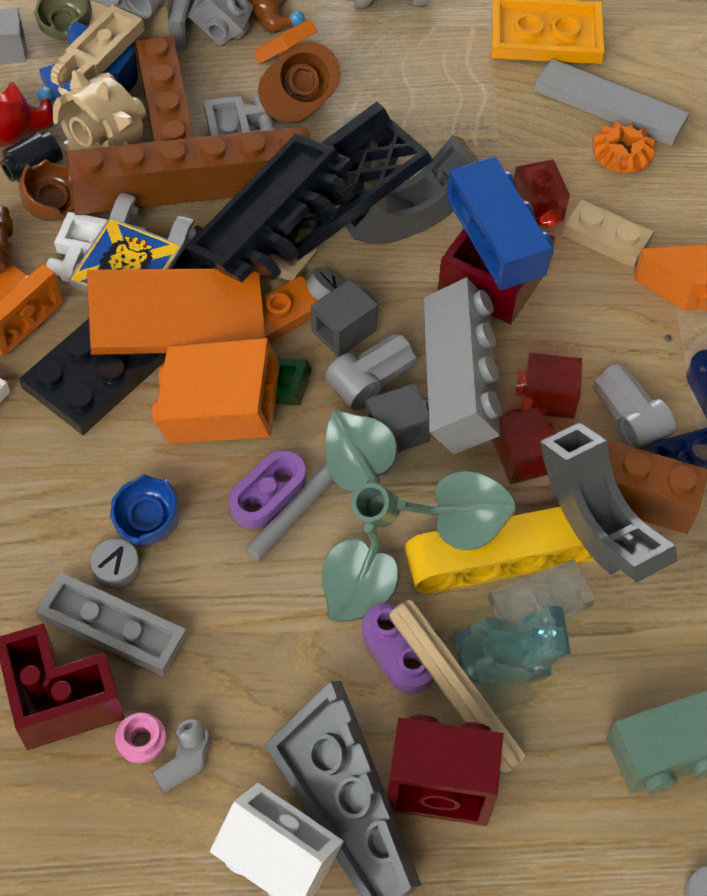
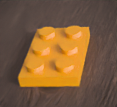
M580 0L492 1L491 58L545 62L550 61L552 58L560 62L602 64L604 57L602 2Z

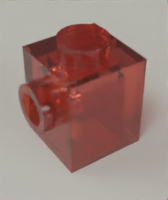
M554 159L517 166L514 174L516 190L522 200L528 201L531 205L537 224L539 226H550L564 221L570 193Z
M529 353L526 370H517L515 395L523 396L522 413L574 419L581 395L582 358Z
M539 407L528 410L515 409L500 416V436L492 439L509 484L547 476L540 441L556 434L552 423L545 422Z

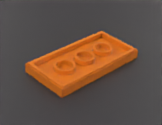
M217 269L87 270L91 355L166 353L168 346L265 338L259 273L255 271L241 283L219 272Z

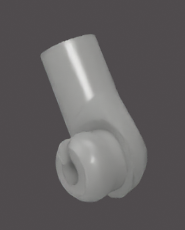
M189 719L179 725L176 731L179 741L175 758L152 771L163 794L198 775L205 767L210 737L208 731L203 728L202 723L198 720Z

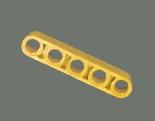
M561 507L511 516L491 542L474 550H460L450 546L440 537L438 531L417 535L409 539L404 545L415 589L423 594L437 593L595 561L574 533Z

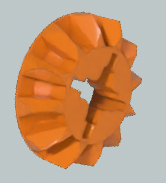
M616 121L612 127L603 126L600 133L595 135L593 153L601 165L612 171L634 173L645 169L652 162L655 154V139L647 137V129H634L633 122L627 127L622 126ZM619 141L624 142L626 146H631L629 153L623 145L618 144Z

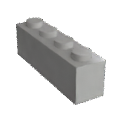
M467 277L424 297L429 430L454 455L499 437V416L502 415V406L497 397L496 388L499 371L494 362L493 347L496 346V337L491 327L490 315L494 311L493 304L487 292L479 290Z

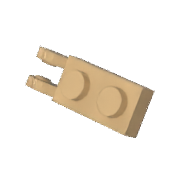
M111 5L65 50L66 53L52 66L51 82L64 86L70 80L69 89L72 90V71L76 70V67H79L78 70L88 81L102 74L145 31L143 19Z

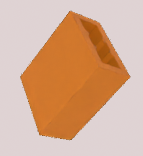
M268 338L167 347L165 362L159 368L160 390L158 401H155L152 406V419L154 425L159 427L169 444L271 437L280 362Z

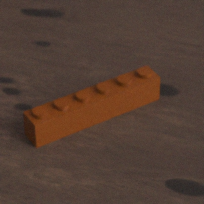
M307 126L66 151L68 186L74 214L83 215L112 211L118 195L123 192L136 197L134 205L138 208L233 198L294 134L311 139Z

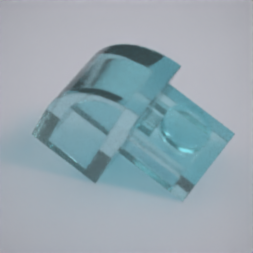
M551 604L545 605L517 623L485 616L455 634L460 666L472 682L485 685L525 684L544 679L552 675L551 664L571 654L563 607Z

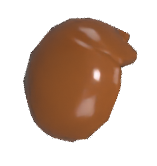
M47 159L32 167L29 165L25 166L19 184V194L23 207L33 217L43 221H57L64 219L68 212L74 213L66 166L52 163Z

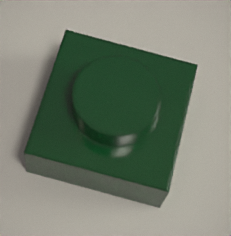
M278 358L280 368L275 404L300 406L312 369L308 361L304 359Z

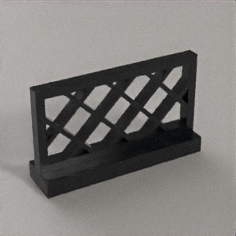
M376 101L321 142L336 148L338 154L351 158L354 166L341 179H344L348 184L353 183L352 189H354L355 196L349 202L341 201L329 195L325 197L334 206L345 205L332 220L319 216L303 218L287 236L274 231L295 245L299 251V255L296 257L298 261L433 161L429 151L390 119L385 108ZM414 155L404 164L396 165L398 157ZM386 159L383 167L370 168L372 161ZM379 180L370 189L363 190L366 181ZM312 229L307 236L295 243L299 231Z

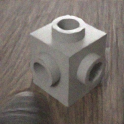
M195 0L188 17L221 46L230 39L237 40L245 34L250 25L248 19L254 6L248 0Z

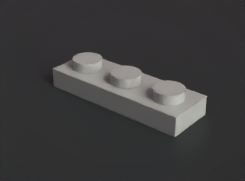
M62 572L59 573L35 610L39 620L162 677H165L188 637L185 628Z

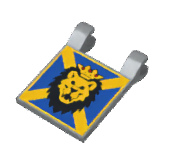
M120 193L114 203L109 219L68 279L69 285L88 292L87 270L172 269L185 247L196 236V230L192 228L194 219L185 215H179L174 221L168 239L130 225L139 215V208L134 205L136 197L128 193Z

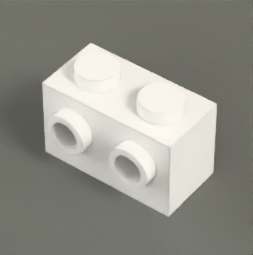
M256 783L233 802L211 847L210 853L225 862L231 871L245 876L262 888L269 896H313L322 885L344 841L261 784Z

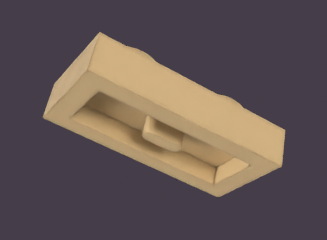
M581 199L565 222L561 236L635 268L641 249L648 247L654 231Z

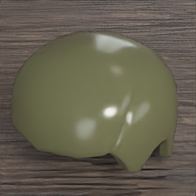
M38 0L34 14L39 28L44 34L58 40H69L67 30L74 21L89 26L92 8L90 0Z

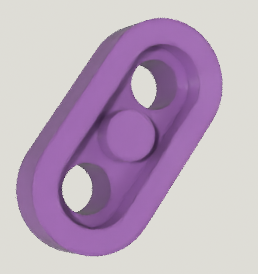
M290 451L273 452L242 479L229 495L230 514L234 522L247 529H256L268 524L305 486L306 467L301 457ZM280 476H287L291 478L287 482H279L276 480ZM250 505H256L260 507V509L255 512H248L245 510Z
M387 603L376 605L365 614L363 619L362 637L364 643L392 686L398 691L405 694H418L427 690L434 679L398 629L394 627L391 630H383L378 626L382 621L392 622L389 614L396 605ZM408 659H415L421 666L417 669H409L404 665V662Z

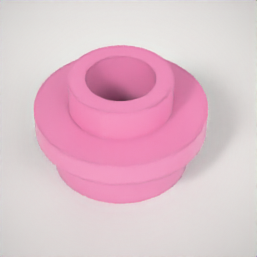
M135 713L128 716L120 723L116 730L115 743L123 758L132 763L152 761L160 755L166 744V732L162 722L156 716L149 713ZM146 733L150 735V740L144 746H136L132 743L136 735Z

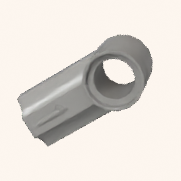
M392 334L358 356L353 353H346L337 358L327 369L325 380L352 410H361L365 408L366 399L379 395L383 386L415 367L416 357L412 352L409 342L402 335L396 336Z
M613 365L605 369L594 380L593 390L616 419L617 432L624 445L643 449L674 434L676 430L675 418L668 405L661 399L652 400L626 366Z

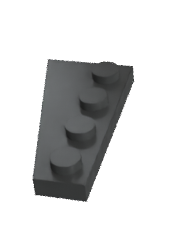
M330 681L265 746L311 819L344 841L336 858L359 895L409 896L422 884L342 681Z

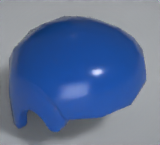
M143 474L134 481L124 484L115 494L111 502L110 518L117 533L122 538L134 544L150 546L168 539L177 528L181 505L177 492L169 481Z

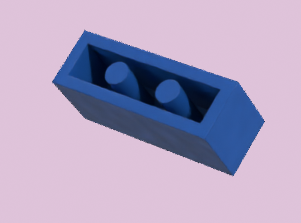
M496 156L450 170L446 199L499 290L501 291L547 276L550 258L554 253L552 240L546 231L542 232L534 219L531 205L528 201L522 200L516 190L512 174L509 171H504Z

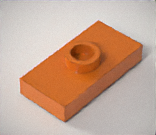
M306 20L256 48L253 54L259 64L277 54L281 57L290 48L317 33V30L312 20Z
M302 275L261 297L265 338L272 342L311 319V305L318 300L308 291L306 280Z

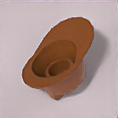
M312 41L298 43L290 48L260 78L258 95L265 112L275 120L284 123H296L309 117L331 97L338 87L341 73L337 58L326 46Z

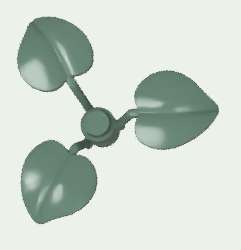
M334 410L329 419L325 442L328 470L338 486L349 492H355L352 497V510L359 519L366 522L363 529L368 533L371 545L369 547L361 540L349 539L335 545L329 551L322 570V584L327 600L329 619L341 622L364 618L365 614L372 607L387 603L395 593L399 581V565L392 556L378 553L380 540L376 529L377 527H386L394 523L400 511L439 515L436 525L440 537L456 549L474 550L491 542L514 514L516 502L504 486L488 476L476 472L461 471L447 475L436 485L435 496L438 506H428L399 500L392 491L380 485V479L377 476L387 473L395 464L398 445L393 432L384 423L374 418Z

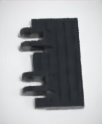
M294 134L185 247L193 259L213 269H217L219 272L241 283L253 271L275 280L281 274V270L276 262L268 257L273 253L292 262L299 255V251L292 242L274 231L287 236L308 213L332 220L338 214V211L334 204L325 197L329 195L341 201L349 202L355 196L354 189H352L348 182L341 179L354 166L351 158L338 154L334 147Z

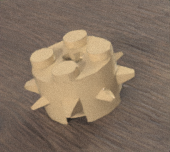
M79 70L72 71V90L67 91L59 87L58 91L62 96L58 97L53 105L54 125L61 122L63 131L68 140L63 142L65 148L69 151L140 143L143 137L142 119L146 116L141 100L134 96L131 97L110 73H102L88 81Z

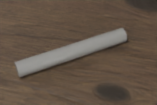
M327 463L246 547L247 553L252 558L260 561L331 485L334 480L329 473Z

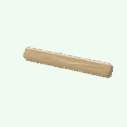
M406 600L396 606L389 614L390 620L464 722L485 724L494 732L504 733L500 771L507 773L523 762L526 757L521 747L412 600Z

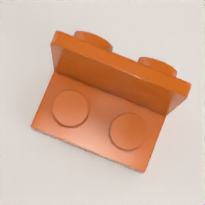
M7 263V270L4 273H0V355L3 357L63 304L56 274L44 264H41L30 275H27L11 263Z

